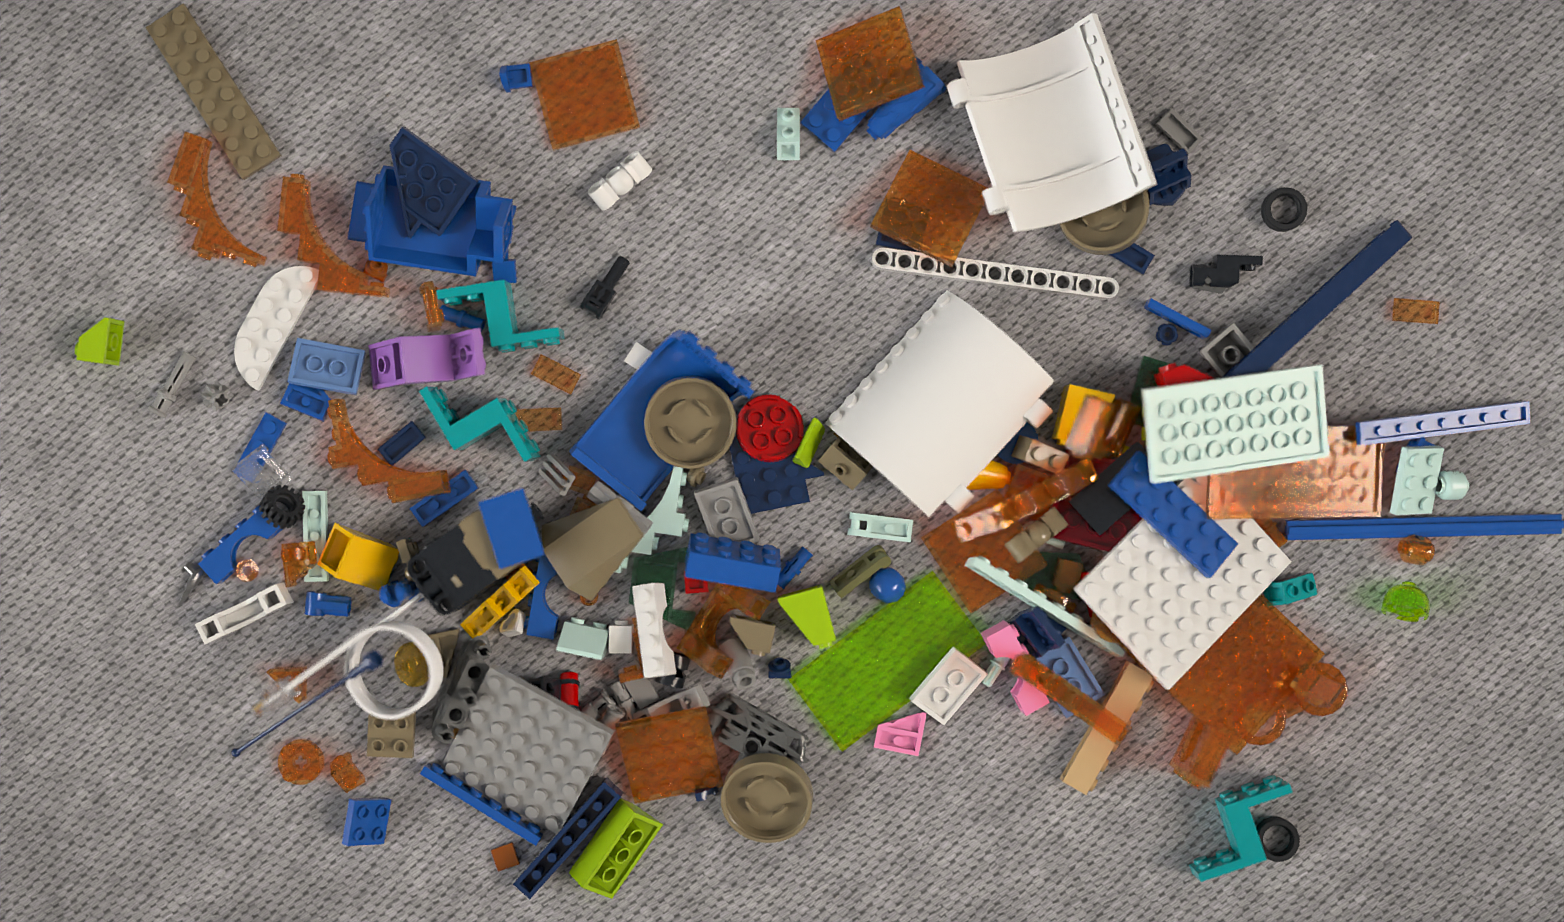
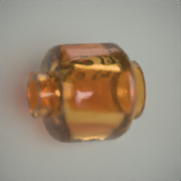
M1410 534L1407 538L1400 540L1397 547L1402 561L1415 565H1425L1428 561L1432 560L1435 553V547L1429 538Z

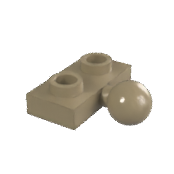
M411 538L396 542L402 563L407 565L408 561L419 553L418 545L416 542H412ZM405 569L404 573L407 580L414 582L407 569Z

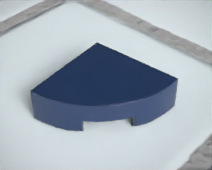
M718 783L696 787V801L706 800L707 795H717L719 792Z

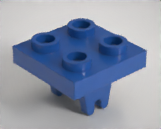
M349 799L342 844L346 846L384 844L391 799Z

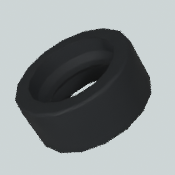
M1282 187L1265 197L1261 205V216L1264 223L1270 229L1277 232H1287L1297 228L1304 222L1308 205L1305 197L1299 191L1293 188ZM1282 196L1291 198L1297 206L1295 218L1288 223L1276 221L1271 213L1273 201Z
M1271 816L1263 819L1256 826L1267 859L1273 862H1283L1296 854L1300 846V836L1297 829L1288 820ZM1272 826H1281L1288 831L1290 836L1289 844L1283 851L1272 852L1264 845L1263 836Z

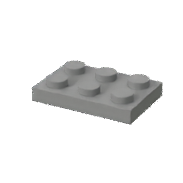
M738 477L694 491L710 537H727L732 541L738 542L750 541L754 543L760 541Z

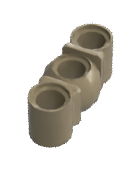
M1053 507L1004 546L1014 559L1020 563L1069 524L1058 510Z

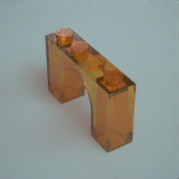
M1085 395L1064 447L1072 450L1070 454L1082 459L1084 457L1093 459V457L1098 459L1103 457L1106 459L1120 457L1141 407L1122 398H1114L1110 403L1094 395Z
M717 583L678 644L677 649L707 673L722 679L734 660L720 650L716 644L715 633L718 623L726 613L734 609H739L744 614L759 621L771 601L754 589Z
M1192 716L1169 765L1174 768L1173 772L1178 774L1177 776L1181 777L1189 785L1198 789L1201 786L1209 789L1233 737L1218 730L1217 727Z

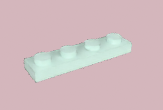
M302 491V498L305 501L303 503L305 505L303 514L304 582L329 581V572L317 565L328 540L327 491Z

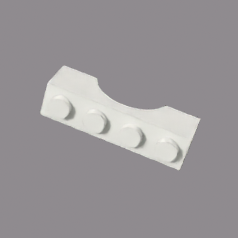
M278 583L240 604L196 623L195 626L206 645L294 602L285 583Z
M664 583L633 586L644 678L676 674L674 653L665 640L662 625L663 612L667 607Z

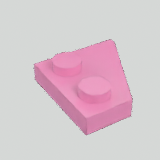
M920 712L878 724L873 747L919 756L927 713Z

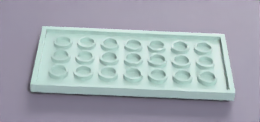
M1322 365L1142 389L1150 482L1152 483L1329 457Z

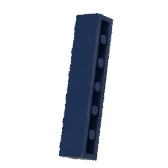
M606 778L520 874L513 885L527 898L531 899L616 804L624 792Z

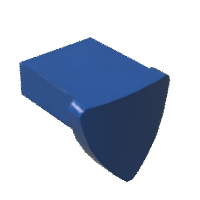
M530 63L501 66L499 75L506 93L511 92L513 89L533 87Z

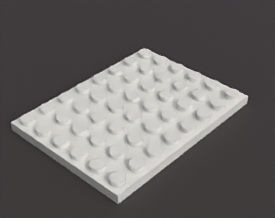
M1213 475L1185 478L1176 484L1239 543L1212 578H1206L1148 522L1142 519L1074 588V591L1167 690L1186 673L1291 563V560Z

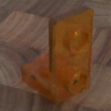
M638 631L633 632V638L640 668H637L636 664L623 667V672L618 674L620 683L644 678Z

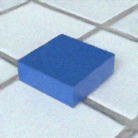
M504 259L503 263L492 262L493 281L506 280L509 283H517L516 259Z

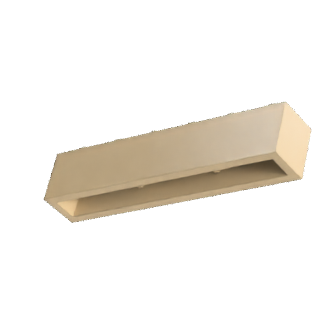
M1126 661L1060 777L1062 782L1087 795L1088 791L1092 792L1098 782L1096 777L1100 771L1103 772L1109 763L1108 756L1111 751L1115 752L1120 744L1119 737L1121 733L1128 730L1131 725V720L1129 719L1133 712H1138L1143 703L1141 698L1145 692L1148 693L1154 684L1152 680L1153 675Z

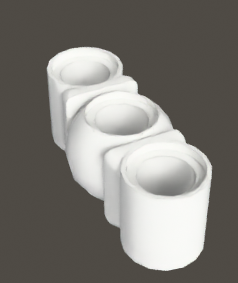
M639 151L629 154L620 163L622 166L613 168L606 175V180L601 178L600 181L589 188V196L602 211L607 210L619 200L618 195H624L629 192L634 186V181L638 184L652 172L651 166Z

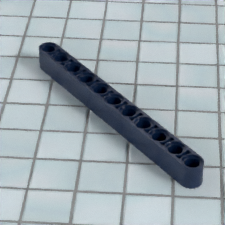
M1398 220L1390 224L1391 227L1378 234L1222 378L1266 372L1412 238L1411 234Z

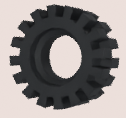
M281 485L273 486L260 501L259 505L261 507L259 511L264 512L261 515L262 518L267 517L268 520L266 522L268 524L273 522V527L275 528L280 525V529L285 527L287 529L291 528L304 514L305 505L302 504L305 501L303 498L299 499L301 494L299 492L295 494L294 488L288 490L287 485L283 487ZM276 502L284 504L288 508L289 512L282 511L280 508H278Z

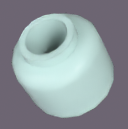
M1444 470L1439 473L1436 495L1440 499L1459 500L1466 495L1469 489V481L1463 472Z

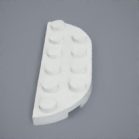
M307 266L286 268L273 275L264 284L237 334L234 346L237 368L244 380L256 390L260 391L320 281L324 273L323 271Z

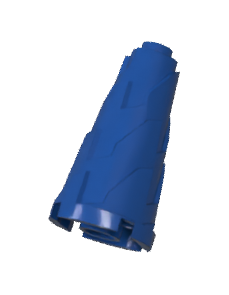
M915 57L885 97L881 106L868 120L867 126L869 128L866 131L875 140L878 138L882 140L883 137L887 138L900 125L923 110L939 95L944 94L947 87L927 65L924 66L922 61Z

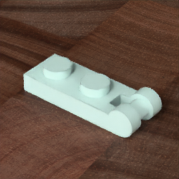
M850 512L851 526L848 528L847 535L911 542L912 519ZM860 520L867 521L866 530L859 529Z

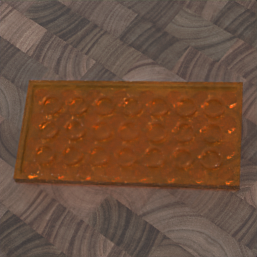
M1327 425L1329 457L1207 475V519L1381 517L1385 443L1357 445L1356 425Z

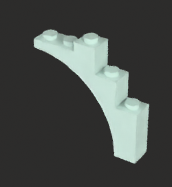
M674 466L669 486L662 500L647 517L653 524L632 552L652 555L653 550L657 551L659 537H655L656 533L682 537L683 532H688L689 519H686L685 513L677 512L678 508L682 509L684 495H680L681 486H686L687 473L684 472V468ZM629 555L622 561L621 566L615 573H622L623 568L627 569Z

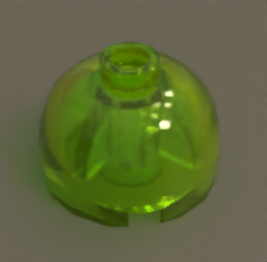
M1405 581L1402 584L1389 588L1384 595L1381 611L1384 615H1386L1387 611L1399 615L1395 619L1406 622H1419V617H1424L1425 621L1429 617L1430 601L1427 594L1417 587L1415 583Z

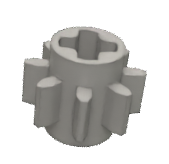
M217 381L214 384L206 385L203 393H201V396L205 398L203 404L207 408L211 407L214 411H217L218 408H226V405L232 398L226 394L230 389Z

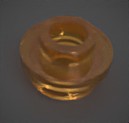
M250 559L240 561L235 568L237 578L243 582L254 580L259 572L258 565ZM248 566L250 571L244 574L243 569Z

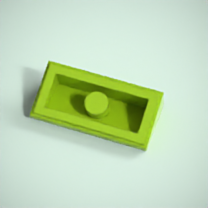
M812 418L793 458L794 463L804 468L810 466L825 432V427L817 418Z

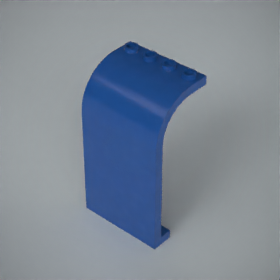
M680 329L676 330L661 342L569 450L574 458L640 511L647 505L646 500L674 468L673 465L665 462L654 452L645 433V412L648 402L655 391L664 383L674 378L699 376L719 385L729 396L731 402L742 395L749 399L755 392L750 388L752 383L743 375L738 378L732 373L734 368L725 360L720 363L714 358L717 353L709 346L701 347L697 343L699 338L690 330L687 333Z

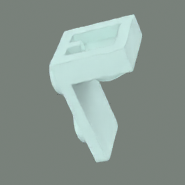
M799 108L777 109V160H800Z

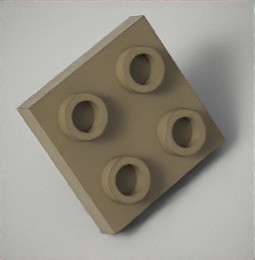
M416 711L398 719H383L368 713L367 756L413 758Z

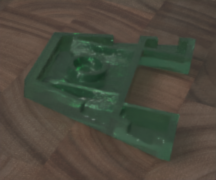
M688 547L635 557L629 603L635 606L633 586L664 583L667 607L663 612V619L689 632H694L696 611L673 609L678 562L685 563Z

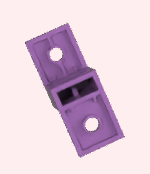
M470 329L450 335L397 337L368 345L373 390L407 384L453 382L485 375L486 362L483 357L481 330Z

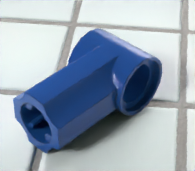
M307 591L304 614L311 616L335 615L348 617L351 612L352 600L351 597Z

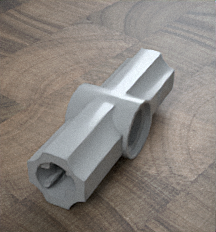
M600 481L590 489L586 496L597 505L619 497L644 535L653 524L651 520L636 510L633 504L623 496L615 494Z

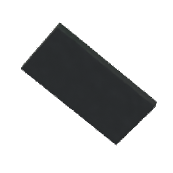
M1138 441L1069 501L1072 507L1099 536L1132 508L1108 485L1136 451H1141L1148 458V451Z

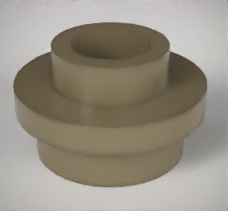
M704 467L690 469L686 478L690 486L696 487L703 483L706 477Z

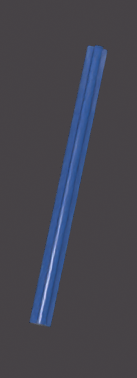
M1562 514L1286 520L1285 534L1286 540L1412 538L1415 535L1423 537L1562 534L1564 521L1562 520Z

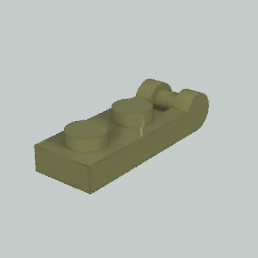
M876 545L829 582L842 599L859 584L870 578L877 570L887 568L891 564V558L886 554L881 545Z

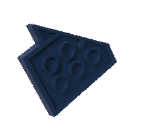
M403 126L389 147L407 235L409 238H412L421 224H423L438 236H442L479 180Z
M736 432L729 447L735 477H738L751 514L810 502L806 479L824 476V472L812 464L808 468H804L794 463L795 453L777 462H763L754 459L742 449L737 440Z

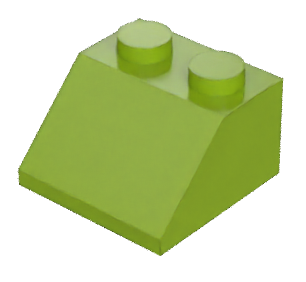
M104 317L79 337V341L75 345L76 360L119 366L125 321Z

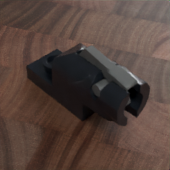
M1215 255L1213 256V265H1211V262L1192 264L1190 266L1189 286L1193 289L1222 294L1226 288L1239 283L1240 267H1242V271H1256V267L1263 265V256Z

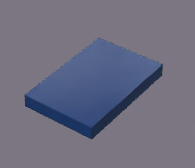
M524 488L478 502L499 569L545 555Z

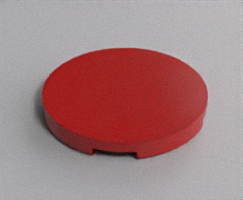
M767 394L751 399L741 409L736 420V437L740 446L748 455L759 461L777 462L786 459L796 451L803 438L804 424L800 412L790 402L777 395Z

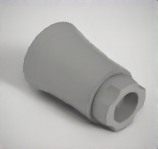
M733 638L722 643L717 650V656L724 664L732 682L740 690L752 687L757 679L748 649L740 638Z

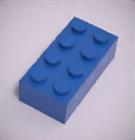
M690 533L685 557V577L776 593L781 571L780 549L772 545H755L750 541L738 542L732 541L727 537L715 538L705 533Z

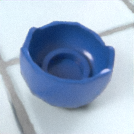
M880 568L871 575L869 580L870 592L884 603L896 602L904 595L906 589L904 578L893 568Z

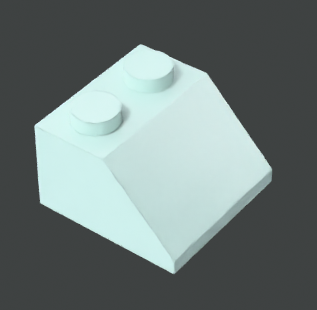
M571 617V621L566 620L556 651L602 660L606 656L609 643L607 624L593 622V625L584 624V619Z

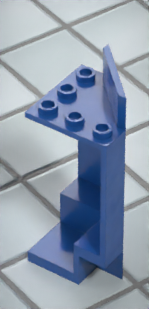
M383 165L380 174H376L375 184L356 182L348 240L365 242V250L368 251L369 260L476 277L481 260L503 263L504 259H509V244H511L513 218L517 206L513 205V199L491 196V182L479 180L442 236H438L421 224L415 235L409 238L394 167Z

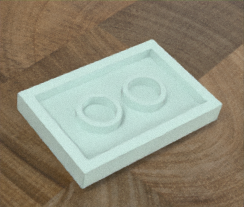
M1402 447L1390 513L1394 515L1432 514L1444 452L1443 447Z

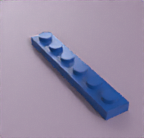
M428 763L420 773L422 776L535 846L543 836L540 832L541 829L531 822L526 824L520 820L522 817L518 813L511 810L509 812L501 808L502 804L492 798L489 801L476 788H468L463 785V780L454 775H447L444 773L445 769L441 768L439 764L433 763L431 765Z

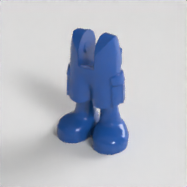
M405 578L404 581L394 580L388 585L382 586L379 596L381 601L388 606L398 607L404 600H411L418 595L420 590L415 582Z

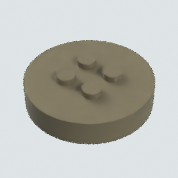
M1147 190L1103 210L1061 223L1059 226L1068 241L1084 252L1095 255H1109L1120 252L1131 246L1146 227L1149 216Z
M681 376L664 383L650 398L645 412V433L654 452L665 462L680 468H701L717 461L729 449L736 432V415L729 396L719 385L699 376Z
M772 753L754 754L737 762L728 772L721 793V808L730 826L742 836L762 843L781 842L799 833L810 818L813 804V788L805 771L794 761Z

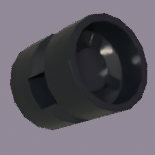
M673 651L676 674L656 677L655 681L670 687L683 688L686 678L684 671L688 670L691 657Z

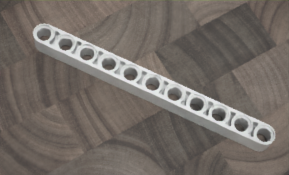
M890 248L875 250L871 259L872 265L882 271L1102 300L1114 297L1119 291L1117 281L1110 277ZM883 253L888 257V262L885 265H880L876 262L875 257L878 254ZM900 257H908L911 263L910 266L907 268L901 267L898 263ZM925 259L930 260L933 264L932 270H923L921 261ZM947 262L954 264L955 272L952 274L946 273L943 265ZM969 265L975 266L978 270L977 276H969L966 273V267ZM989 269H997L1000 272V278L997 280L991 279L988 273ZM1018 271L1022 274L1023 279L1020 283L1012 280V272ZM1036 274L1044 277L1045 283L1043 286L1035 284L1034 276ZM1058 277L1066 279L1067 287L1065 289L1057 286L1056 281ZM1081 280L1089 283L1090 288L1088 292L1080 289L1079 283ZM1103 283L1111 285L1112 293L1110 295L1103 293Z

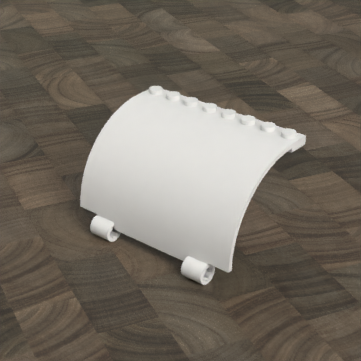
M1091 13L1068 30L1030 47L986 59L960 60L956 63L962 79L952 81L946 86L954 109L966 107L993 186L982 192L989 214L996 215L1007 211L1014 232L1045 228L1084 217L1120 203L1157 184L1097 14Z
M947 290L938 297L936 303L922 315L914 327L907 331L902 340L892 347L890 353L876 365L868 377L861 381L857 389L846 397L844 403L830 415L825 424L880 471L928 517L931 516L943 501L957 513H960L975 497L966 487L1028 421L1032 426L1038 428L1053 412L1039 397L1054 380L1031 356L994 323L964 300Z

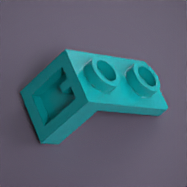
M1308 573L1285 581H1274L1263 593L1266 606L1287 605L1317 595V588L1313 573Z

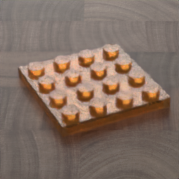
M900 6L816 40L836 117L839 121L925 87Z
M617 39L530 62L553 151L640 128Z
M909 150L870 228L952 267L985 203L982 192L988 189V187Z
M998 488L921 537L970 613H973L1006 591L964 566L968 558L982 556L990 561L989 565L995 569L997 567L1002 568L1009 573L1008 577L1013 580L1019 579L1022 581L1048 565L1038 549L1018 563L1004 546L1021 533L1024 527Z
M706 706L615 723L635 804L694 793L697 789L707 787H723L722 774Z

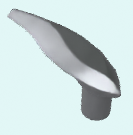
M191 562L184 567L191 576L188 579L179 605L184 603L203 576V569H197Z

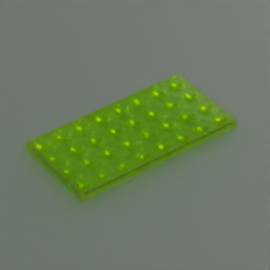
M932 570L905 590L904 595L898 601L885 605L793 674L788 680L843 752L878 726V724L910 702L909 697L952 647H955L965 656L970 657L986 644L979 631Z

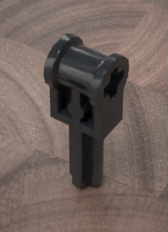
M619 256L603 281L596 280L583 299L580 308L582 310L587 309L600 320L616 296L617 292L613 289L630 262L626 258Z

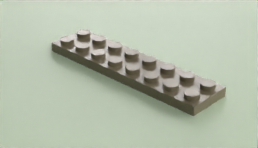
M184 3L145 27L243 180L282 156Z

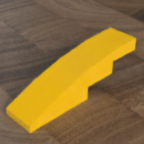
M526 566L522 567L460 625L472 639L476 636H482L540 582Z

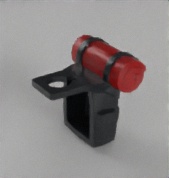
M568 671L561 673L560 677L555 679L546 676L529 679L528 683L579 711L578 692L580 682L578 673Z

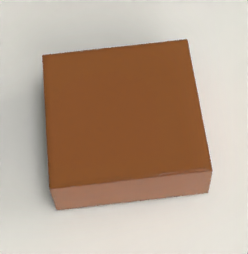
M513 842L490 850L498 872L520 864Z

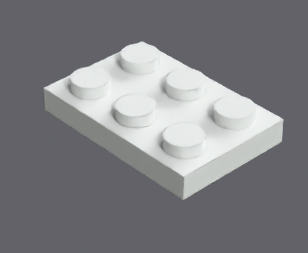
M952 647L909 699L941 724L945 725L988 673L955 647Z

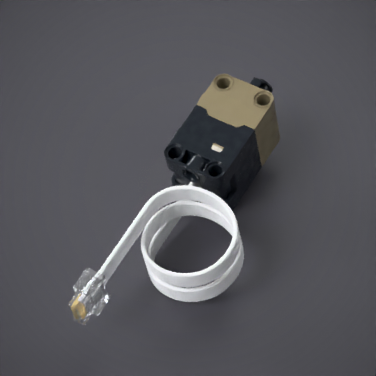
M532 502L530 509L534 521L543 520V513ZM481 510L474 511L408 561L406 569L420 590L418 595L377 625L359 632L295 680L289 675L275 682L261 693L263 698L252 705V709L259 716L270 709L276 710L302 693L298 687L299 683L347 648L349 649L344 662V675H348V671L359 665L361 651L367 640L378 630H393L404 634L414 641L426 657L430 670V681L422 699L412 707L392 708L380 703L371 695L361 675L355 679L347 680L346 684L359 706L376 717L398 719L413 713L427 704L438 692L443 680V662L439 650L427 634L409 623L392 620L424 597L440 615L456 612L467 606L527 561L499 569ZM416 561H417V563H416V569H417V571L414 569V564H415Z

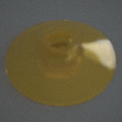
M415 642L401 645L394 657V667L397 676L407 686L419 687L424 685L430 678L429 665L425 655Z

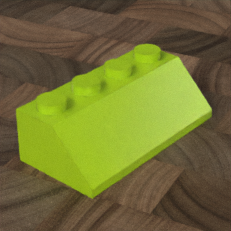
M620 798L577 859L569 874L582 888L612 899L663 824L635 804Z

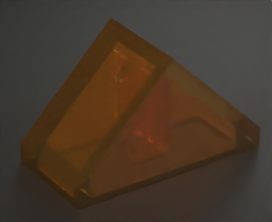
M307 666L273 667L266 673L284 688L306 672ZM307 678L287 692L298 704L307 699Z

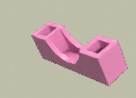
M1003 620L981 632L980 634L993 656L996 658H1011L1017 665L1018 678L1010 692L1019 710L1027 716L1049 704L1050 702L1047 698L1049 692L1043 682L1039 683L1036 677L1039 675V672L1033 663H1029L1027 659L1029 653L1024 644H1020L1017 640L1019 633L1015 626Z

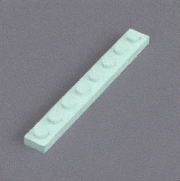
M982 556L968 558L964 566L1032 607L1038 606L1048 617L1110 655L1123 657L1126 648L1120 645V640L1112 636L1106 637L1102 634V630L1092 624L1088 626L1083 622L1084 619L1074 613L1070 615L1064 611L1065 607L1057 602H1049L1046 600L1047 596L1037 590L1033 592L1028 589L1027 583L1008 577L1009 573L999 567L995 569L989 565L990 561Z

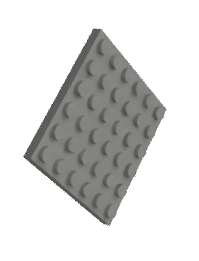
M493 663L476 695L478 702L474 700L476 705L469 709L470 713L463 728L459 729L441 768L445 769L444 772L458 777L465 784L476 788L490 798L557 834L564 826L615 731Z

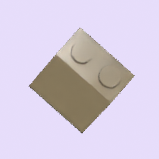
M731 614L729 622L747 649H751L752 654L765 656V653H770L776 623Z

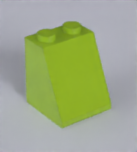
M822 584L778 595L779 604L813 646L819 645V649L833 645L832 641H836Z

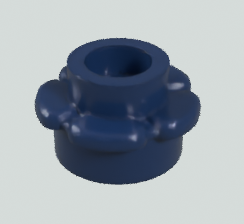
M1161 324L1158 327V332H1156L1157 341L1165 346L1176 342L1178 339L1177 328L1173 324Z

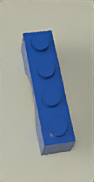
M260 505L252 511L254 513L253 516L248 520L246 518L235 526L237 528L235 532L231 535L228 533L218 541L220 543L215 549L211 548L202 555L203 560L198 565L215 584L223 583L239 569L236 554L239 545L244 539L251 535L272 539L283 530L280 529V525L277 528L273 527V522L268 524L266 522L268 520L267 517L262 518L261 515L264 512L259 511Z
M542 555L535 558V562H539L538 570L534 571L533 575L540 583L534 588V593L529 595L528 607H531L530 616L526 615L524 629H527L526 635L553 640L556 638L559 615L548 606L545 592L549 581L558 573L547 556Z

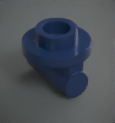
M782 657L771 660L768 664V678L791 679V663Z

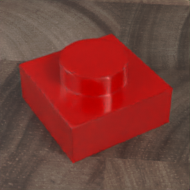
M684 571L686 594L709 592L708 581L685 577Z

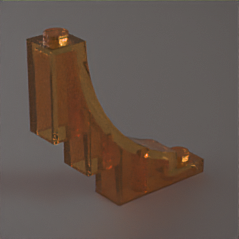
M291 174L290 177H283L277 231L285 234L300 235L297 260L304 263L319 264L317 290L389 298L390 289L384 287V283L370 282L369 286V275L346 263L331 249L323 238L311 206V182L304 179V175Z

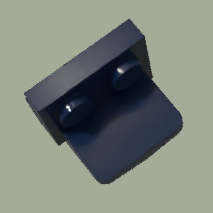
M1162 144L1146 151L1157 183L1146 190L1149 197V205L1173 206L1184 194L1185 189L1191 187L1192 174L1187 168L1188 154L1185 149L1172 151L1168 144Z
M1031 606L1026 610L1020 611L1007 621L1008 624H1013L1019 633L1017 640L1020 644H1024L1030 659L1042 657L1048 651L1060 648L1065 643L1061 634L1067 628L1048 617L1038 606Z

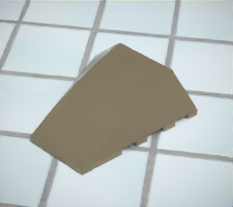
M619 497L542 525V546L545 555L566 587L590 601L595 599L600 589L606 585L611 575L617 571L622 561L628 557L644 536Z

